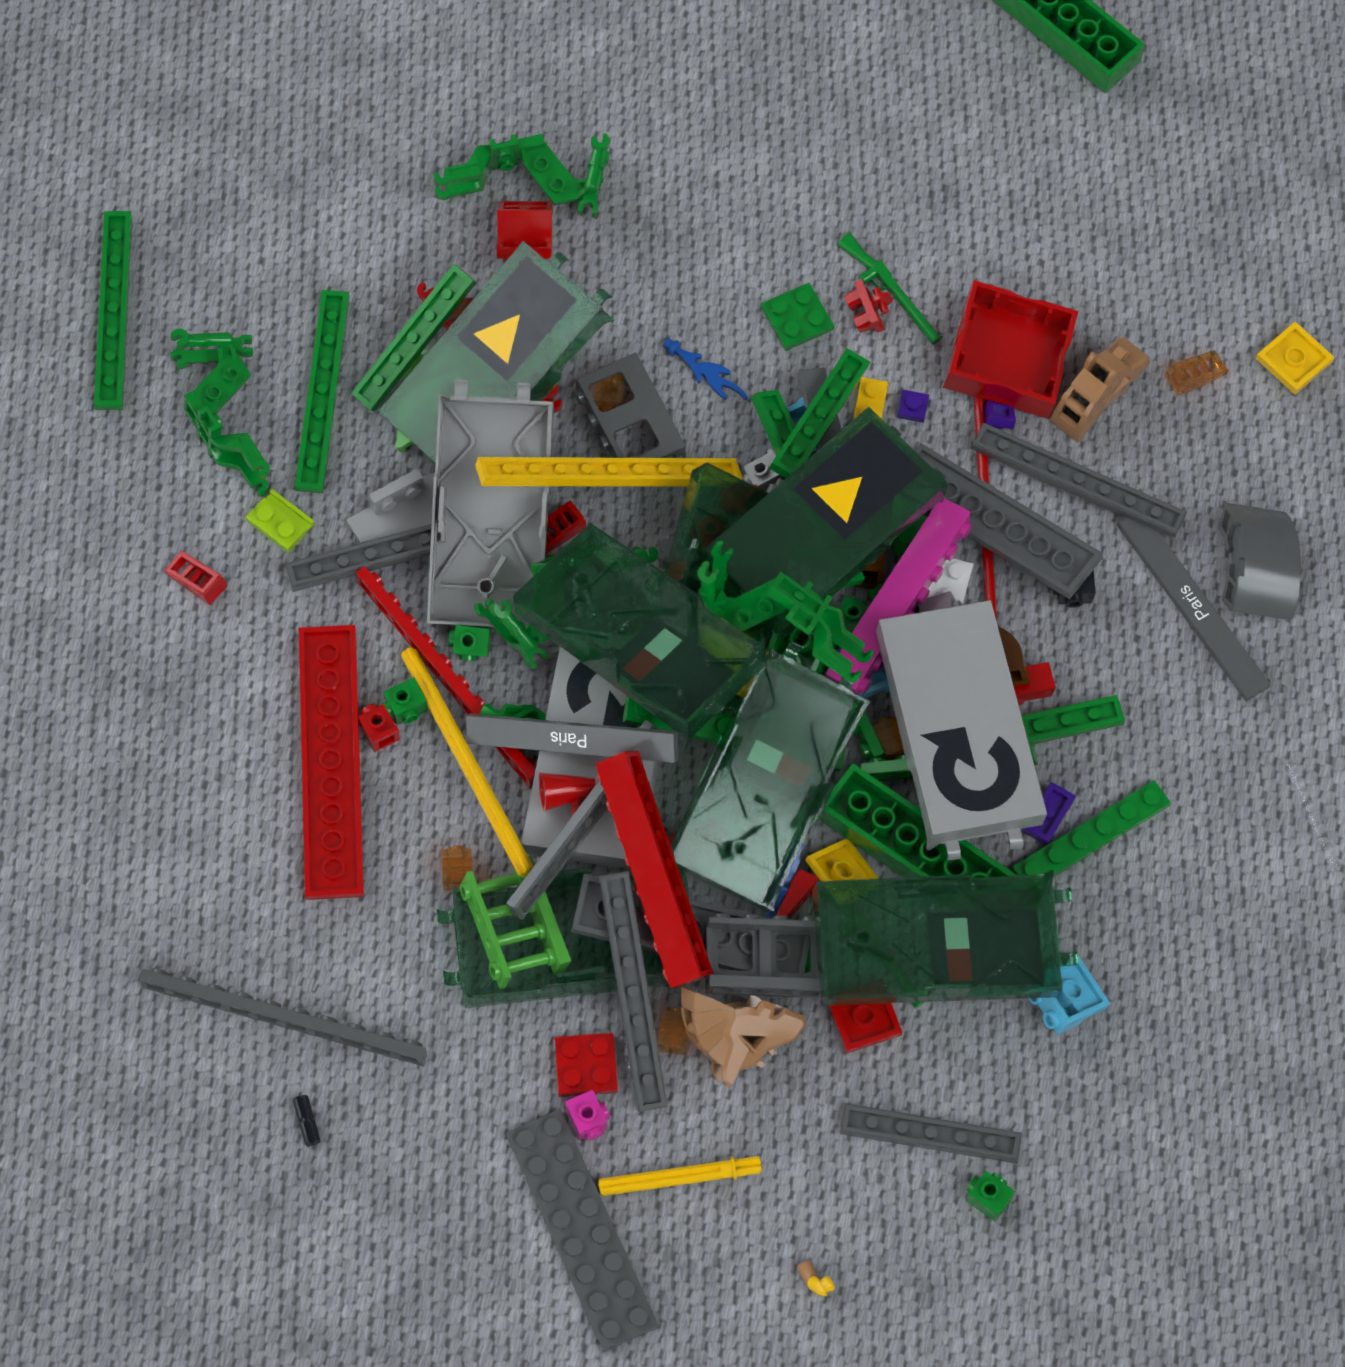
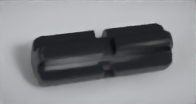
M307 1095L297 1096L293 1099V1104L298 1121L301 1122L299 1125L306 1146L319 1144L321 1139L315 1119H312L314 1115L309 1097Z

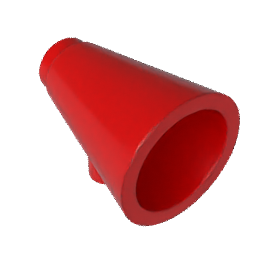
M540 772L539 795L542 810L545 812L571 804L573 816L582 804V800L586 799L596 786L595 779Z

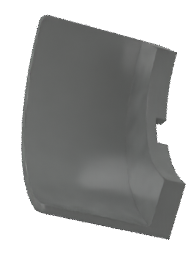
M1225 503L1218 529L1223 536L1226 551L1232 552V564L1227 565L1226 584L1222 601L1233 612L1292 619L1295 614L1300 589L1301 554L1298 535L1290 516L1283 511Z

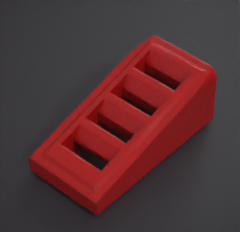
M571 500L548 516L547 529L550 528L556 537L553 539L547 532L546 555L586 529V519ZM569 515L574 523L571 524L566 517ZM560 521V523L565 528L564 531H561V529L557 526V522Z
M182 550L164 570L166 575L209 605L227 587V583L221 574ZM187 562L189 565L181 574H178L177 572ZM194 569H197V571L191 576L189 580L186 579L194 571ZM205 575L206 577L203 579V581L199 585H196L197 582Z
M801 869L797 870L776 916H787L790 920L815 892L819 884V878Z

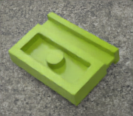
M273 489L245 517L249 524L287 553L315 525L313 519Z

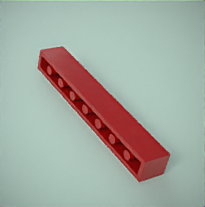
M624 751L595 763L598 771L597 779L604 788L607 797L606 805L609 812L613 815L616 824V835L623 845L626 854L625 862L631 870L635 881V892L643 904L645 910L644 919L651 928L654 937L653 945L656 952L660 955L665 980L669 983L670 988H675L709 977L710 974L714 975L639 751Z

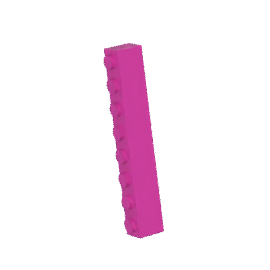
M940 497L852 632V634L865 643L863 652L867 653L868 650L874 651L870 661L862 663L843 648L839 652L853 662L851 670L853 673H856L858 670L862 671L860 679L855 683L847 682L842 676L829 668L825 674L827 687L853 701L857 700L860 693L864 695L868 691L872 682L871 676L875 671L879 672L884 666L876 634L879 620L915 614L914 610L917 605L924 604L930 592L928 588L932 582L937 583L944 571V563L946 560L951 561L958 549L957 543L961 538L965 539L972 528L970 511Z

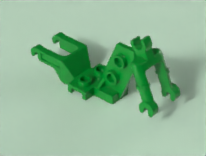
M606 133L603 134L601 143L598 142L596 136L591 137L592 152L590 162L587 164V167H589L587 177L580 180L570 175L546 144L542 134L517 139L516 134L510 135L511 141L497 144L495 139H490L489 145H479L476 147L467 163L445 168L443 178L440 177L438 172L434 173V181L438 185L435 187L436 197L440 200H447L483 191L491 166L493 170L508 171L519 165V160L522 159L526 170L555 206L581 200L578 205V215L582 216L583 208L590 206L593 209L592 218H596L598 212L597 200L601 183L604 180L602 178L604 167L609 162V152L607 149L610 146V139ZM439 186H445V191L442 192Z
M184 329L173 330L171 332V340L178 341L176 349L171 352V360H177V369H184L190 363H204L205 365L211 362H218V365L194 391L184 395V410L197 429V438L199 441L203 440L208 447L209 457H213L219 466L238 469L250 488L261 487L257 493L259 497L266 495L269 484L265 478L269 475V464L264 460L248 433L221 435L223 424L217 414L251 376L240 356L243 358L253 356V347H242L244 344H252V335H241L238 338H233L229 332L207 333V331H203V333L188 334ZM208 346H218L217 349H206ZM187 347H204L203 350H184Z
M721 540L715 544L711 550L713 556L712 571H708L710 565L708 561L703 562L698 570V577L702 580L701 588L698 592L700 595L698 625L702 626L704 621L710 618L713 621L712 629H716L722 617L740 631H744L784 612L787 608L789 612L785 619L796 628L801 629L808 635L815 629L812 655L838 673L847 682L855 683L860 679L862 671L858 670L856 673H853L851 671L853 662L833 648L832 641L862 663L870 661L874 651L868 650L867 653L863 652L865 643L845 628L842 611L839 608L828 605L833 597L828 594L824 599L811 589L813 586L812 582L808 581L805 587H802L781 571L776 578L735 598L727 597L724 593L725 580H727L728 574L726 572L727 561L733 555L734 550L729 548L723 551L724 542Z
M584 544L580 547L568 548L569 551L561 554L549 555L547 559L530 564L534 576L531 620L525 627L524 623L519 621L512 613V604L509 600L501 601L502 609L492 599L485 600V609L482 603H475V613L480 617H486L496 629L495 632L500 634L513 649H517L524 657L525 664L531 669H536L538 666L533 661L534 654L537 653L541 659L548 657L542 648L537 647L538 644L562 635L566 584L565 570L574 568L575 571L594 566L598 574H619L646 563L655 562L658 558L657 548L650 547L648 556V552L645 549L634 546L631 552L628 548L616 551L606 544L594 546L592 544Z

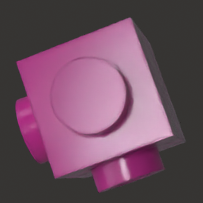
M593 1090L565 1101L567 1113L579 1140L587 1138L588 1141H592L604 1134L603 1131L607 1129V1119H610V1115L605 1103L598 1102Z

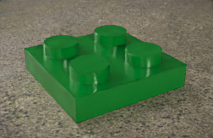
M810 282L761 303V309L785 351L834 330V324Z

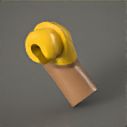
M810 1260L797 1266L809 1290L821 1297L828 1296L827 1293L834 1291L835 1285L831 1277L825 1276L820 1279Z

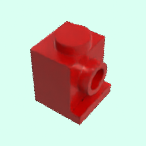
M370 704L361 710L362 715L358 716L359 726L374 753L400 740L399 729L394 724L384 704L378 707L376 704ZM379 720H382V723L379 725L373 724Z

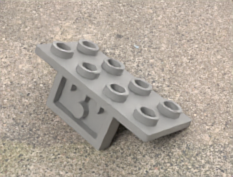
M416 469L370 493V507L347 519V524L359 543L432 524L435 472L423 478L419 470Z

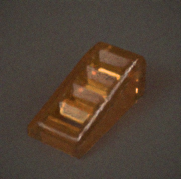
M1213 350L1170 364L1164 376L1176 396H1179L1226 375L1228 370L1216 351ZM1206 361L1210 362L1214 369L1213 371L1209 369ZM1198 365L1200 366L1204 374H1201V372L1197 368ZM1187 370H1190V372H1191V374L1193 375V377H1190V375H1189V373L1187 372Z

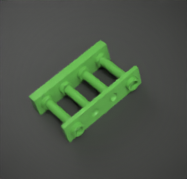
M529 856L532 865L535 866L532 856ZM515 870L514 874L477 883L473 871H469L460 884V893L463 900L468 902L490 962V975L493 980L497 981L499 989L506 987L512 977L510 973L547 964V966H551L554 975L565 972L571 963V958L546 892L541 895L529 911L534 921L533 926L496 935L491 920L513 915L507 904L486 909L481 894L515 885L519 887L526 877L519 876ZM532 938L541 939L544 947L543 953L506 962L501 946Z

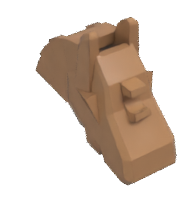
M1124 337L1117 338L1099 354L1091 352L1085 361L1084 368L1062 395V399L1053 410L1054 413L1049 421L1079 443L1103 411L1117 398L1121 397L1127 391L1130 383L1136 380L1148 367L1150 357ZM1103 370L1108 373L1104 383L1096 378ZM1078 395L1090 403L1087 408L1075 399ZM1067 407L1081 417L1078 423L1064 413Z
M681 986V1013L686 1027L685 1032L689 1039L697 1046L696 1048L712 1060L711 1070L714 1078L717 1081L723 1080L727 1086L734 1084L739 1071L755 1065L762 1068L765 1064L760 1059L766 1053L773 1056L776 1053L775 1048L796 1040L806 1026L803 1015L765 1001L757 996H748L744 1003L740 1001L722 1003Z

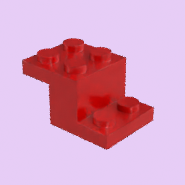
M499 201L497 208V259H503L505 263H517L519 259H524L526 256L534 263H544L546 259H552L553 203L551 201Z

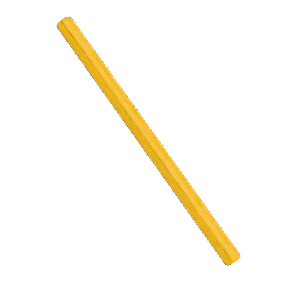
M412 647L407 648L401 653V658L412 678L415 677L427 701L430 712L517 874L523 878L526 877L534 866L416 649Z

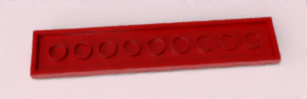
M356 626L301 627L298 630L305 899L364 897Z

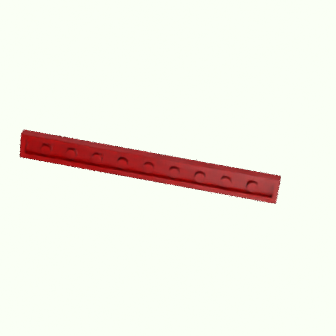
M365 566L356 572L357 583L413 649L417 650L422 661L468 715L479 714L485 705L483 699L478 694L474 696L468 688L470 686L461 674L456 675L453 672L450 660L445 654H438L433 648L435 647L433 640L427 633L422 634L417 629L418 624L409 612L405 614L399 607L401 604L394 593H387L382 587L384 583L376 572L370 573ZM494 746L529 789H531L537 765L531 757L526 759L521 753L522 749Z

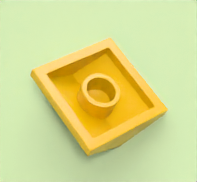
M848 839L807 856L805 859L838 905L851 904L882 883L853 843Z

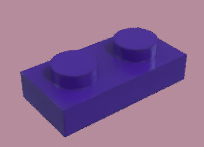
M1051 782L1043 794L1047 812L1043 824L1023 828L1022 832L1047 846L1073 804L1076 795Z

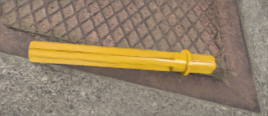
M731 1156V1160L601 1178L598 1181L599 1192L602 1196L718 1179L733 1178L737 1180L739 1176L761 1173L762 1165L758 1156L734 1159V1156Z

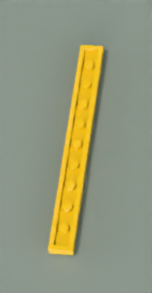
M478 457L475 463L482 486L729 487L735 482L741 485L743 481L736 458Z

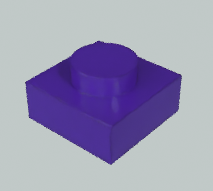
M902 389L897 418L924 423L930 394Z
M992 401L986 402V424L997 429H1014L1016 423L1014 407Z

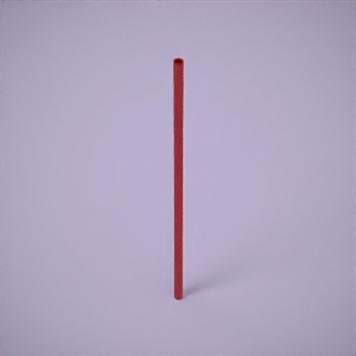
M974 397L975 434L977 436L983 422L986 423L985 400ZM977 452L978 478L989 484L988 456ZM982 546L985 601L991 600L997 622L994 557L992 551Z

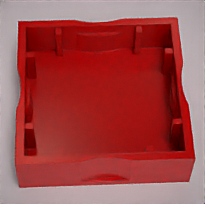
M973 280L964 305L943 388L982 400L1008 405L1016 410L1048 419L1056 404L1064 372V356L1071 344L1079 311L1044 300L1025 298L1010 290Z

